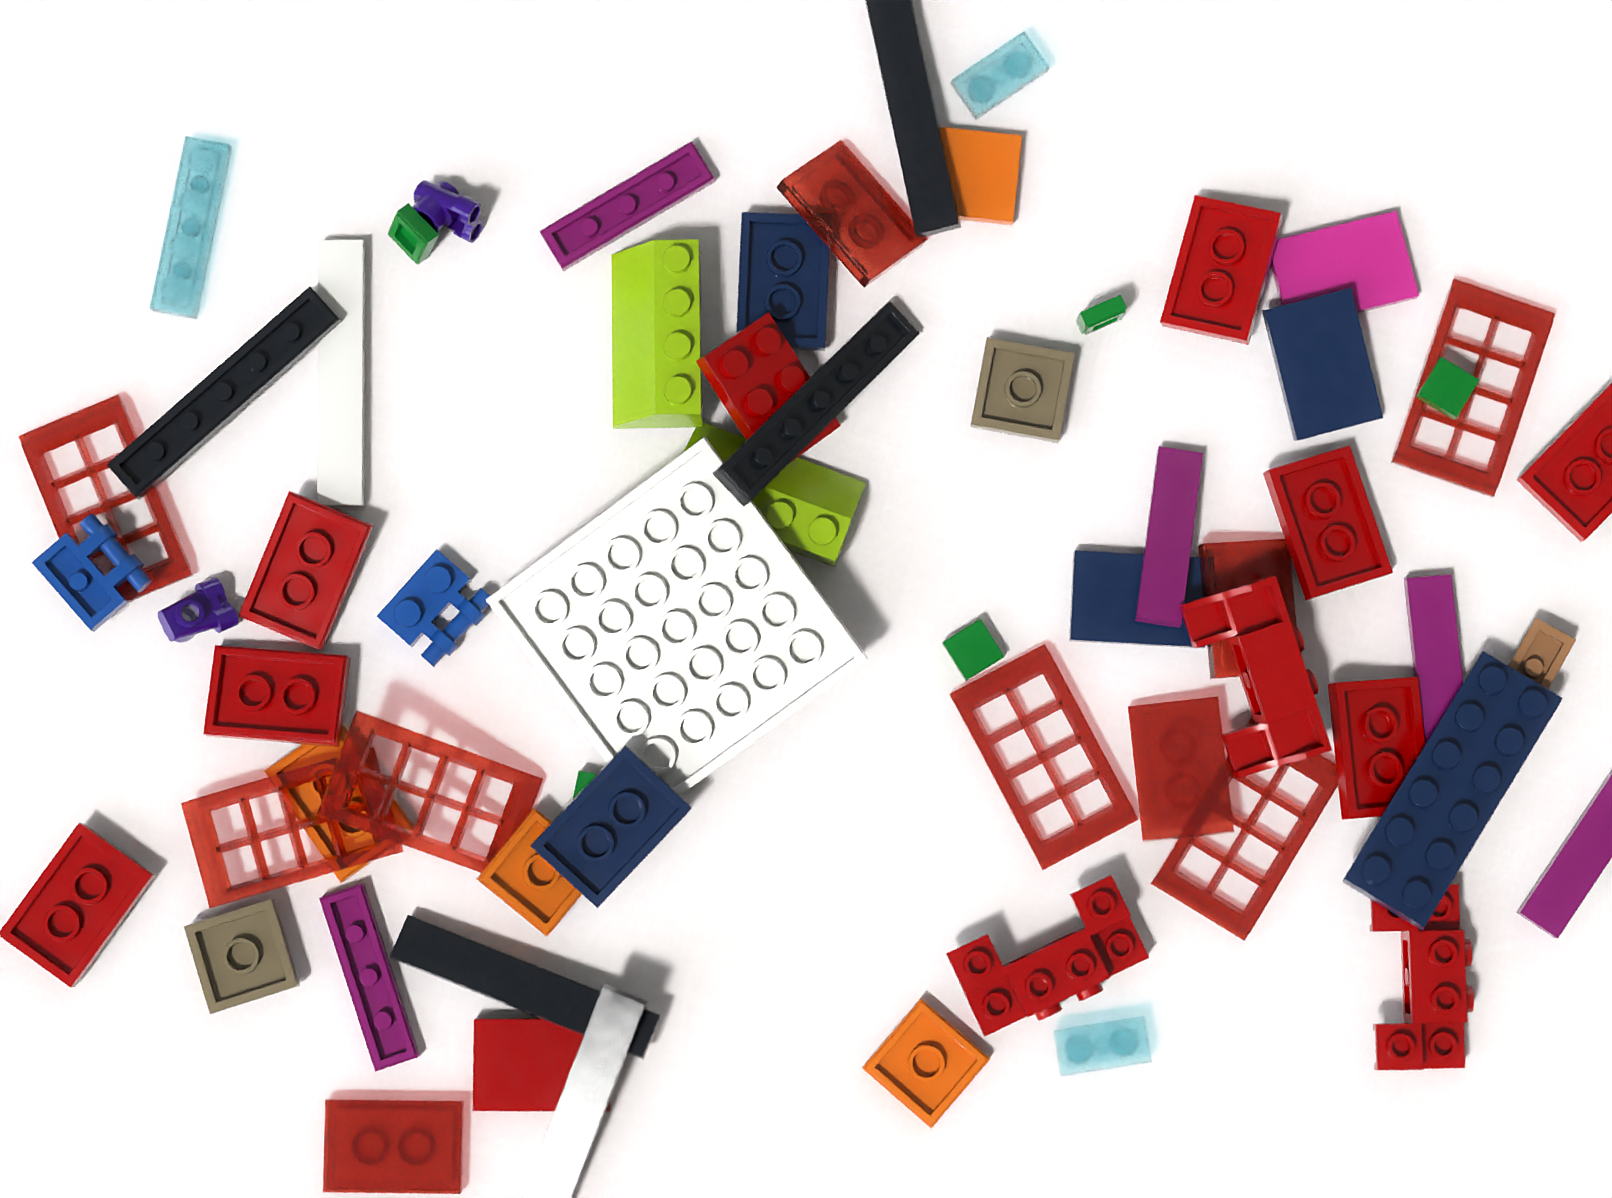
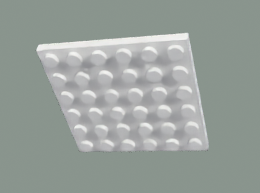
M706 437L702 438L486 599L487 603L606 763L624 745H627L679 795L685 793L868 659L867 655L754 502L751 501L743 507L712 474L723 463V460Z

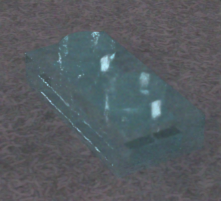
M1023 31L953 78L951 86L975 120H977L1048 72L1050 66L1026 32Z
M1144 1016L1053 1030L1060 1076L1152 1062Z

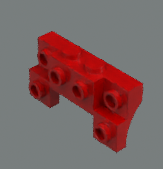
M1267 576L1179 605L1193 648H1200L1228 639L1253 716V724L1221 734L1235 778H1242L1273 767L1305 760L1332 750L1315 699V695L1319 692L1318 684L1313 672L1305 668L1301 655L1305 648L1304 641L1297 626H1292L1276 576Z
M1112 875L1069 894L1084 928L1067 934L1005 965H1002L988 934L946 953L983 1036L994 1033L1034 1014L1038 1021L1048 1018L1063 1010L1059 1002L1074 995L1077 996L1079 1001L1092 997L1104 990L1101 982L1149 958Z
M1450 884L1423 930H1420L1370 899L1371 925H1369V932L1401 931L1404 1022H1406L1373 1024L1376 1054L1374 1070L1465 1068L1464 1023H1468L1467 1013L1473 1012L1474 993L1472 986L1466 985V967H1470L1472 964V945L1470 939H1465L1464 930H1460L1459 884Z

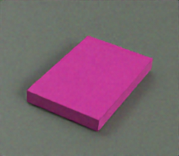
M1397 211L1278 239L1276 242L1271 269L1281 305L1346 288L1352 289L1357 313L1414 300L1419 297Z

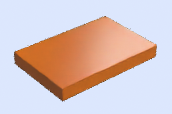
M344 723L342 725L340 747L302 744L264 771L340 883L351 878L417 831Z

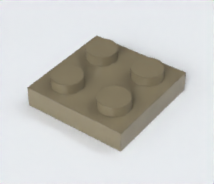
M987 337L970 427L1058 443L1075 353Z
M268 899L184 926L210 1014L300 986L274 899Z

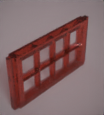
M1453 279L1440 312L1391 463L1493 498L1499 486L1555 313ZM1460 308L1491 318L1483 345L1451 334ZM1500 322L1532 332L1523 359L1491 348ZM1447 344L1479 355L1473 372V376L1478 378L1479 382L1465 403L1459 417L1455 420L1440 411L1428 408L1426 403L1415 397L1436 361L1444 356ZM1488 358L1519 368L1511 395L1479 385ZM1476 394L1507 405L1499 432L1467 421ZM1423 417L1455 427L1446 454L1415 444ZM1463 431L1495 441L1487 468L1455 458Z
M116 395L18 437L58 538L68 533L80 545L72 525L81 522L92 513L96 516L103 512L108 524L118 535L116 540L129 555L130 552L127 544L158 532L168 558L142 569L152 580V583L143 591L138 593L129 581L124 582L117 588L129 603L193 576V573L157 485L143 496L154 522L122 535L112 509L137 498L130 491L108 499L98 476L99 472L109 468L107 464L119 453L93 463L83 437L111 425L115 426L124 449L138 438L121 397ZM75 441L85 467L54 480L44 453ZM89 477L100 503L68 516L58 489ZM101 550L97 552L91 559L101 556L104 553Z
M1045 644L949 694L1042 870L1139 820ZM1043 674L1056 700L1026 715L1013 689ZM1005 694L1018 720L988 735L975 709ZM1061 709L1075 735L1045 750L1031 724ZM1024 729L1037 755L1007 770L994 744ZM1080 744L1093 770L1063 785L1050 759ZM1042 764L1055 790L1025 805L1012 779ZM1099 779L1112 805L1082 820L1069 794ZM1061 799L1074 825L1044 840L1031 814Z
M356 710L317 814L481 873L531 812L543 779ZM375 734L403 744L391 776L363 767ZM413 748L440 758L428 790L401 780ZM449 762L477 771L465 803L438 794ZM360 775L387 785L376 817L348 808ZM486 775L513 785L502 816L475 807ZM397 789L424 798L413 831L385 821ZM434 802L461 812L450 844L423 835ZM471 816L498 825L486 857L459 848Z
M1252 715L1249 718L1248 722H1246L1245 726L1254 723ZM1227 754L1150 884L1245 941L1338 786L1336 764L1322 755H1317L1305 760L1280 765L1270 783L1266 786L1249 775L1235 778ZM1289 767L1319 784L1304 809L1275 792ZM1232 778L1262 795L1247 820L1218 803ZM1269 800L1298 817L1284 843L1255 825ZM1212 812L1242 829L1227 854L1198 837ZM1249 834L1278 851L1264 876L1235 859ZM1192 845L1221 863L1207 888L1178 871ZM1229 868L1258 885L1244 911L1214 893Z
M375 747L359 750L181 803L209 908L236 902L404 852ZM354 770L363 802L334 810L326 777ZM316 781L324 814L296 822L287 789ZM277 792L286 825L258 833L249 800ZM239 803L248 836L219 844L211 811ZM365 811L374 844L346 852L337 819ZM327 822L336 855L308 863L299 830ZM289 833L297 867L269 874L261 841ZM250 845L259 878L231 886L222 853Z

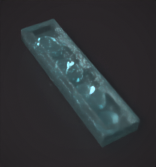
M185 136L150 303V309L154 312L197 319L232 147L227 143Z

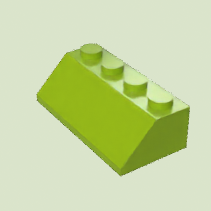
M699 239L652 240L611 254L613 429L703 427L702 370L696 363L702 357Z
M703 423V427L695 428L684 452L706 437L724 462L746 439ZM797 457L752 501L788 550L835 567L866 482Z

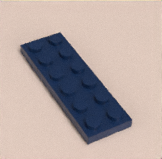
M1483 651L1342 882L1420 930H1423L1563 698Z

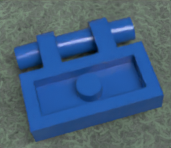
M92 513L79 524L89 536L79 545L70 534L65 533L38 556L32 564L91 631L95 632L128 603V600L117 589L119 586L129 581L139 593L146 589L152 583V580L142 570L144 564L135 554L129 555L116 540L118 535L109 524L103 525ZM101 550L116 566L107 575L91 559Z
M436 549L381 610L377 617L411 647L423 635H426L432 643L421 656L434 667L445 654L450 656L458 647L455 643L473 623L477 626L485 617L482 612L489 606L486 599L490 595L480 588L469 601L460 593L472 580ZM452 604L459 612L441 631L433 623Z

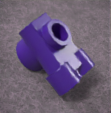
M423 180L418 184L413 193L414 205L412 207L437 233L443 226H446L454 231V235L470 243L476 241L483 227V222L479 220L482 209L481 203L463 194L460 195L454 186L445 181H440L435 185Z
M217 577L196 584L194 593L158 612V620L162 625L165 635L171 642H187L196 634L212 629L217 633H221L239 624L237 613L228 602L223 585ZM182 613L188 615L192 621L184 619Z

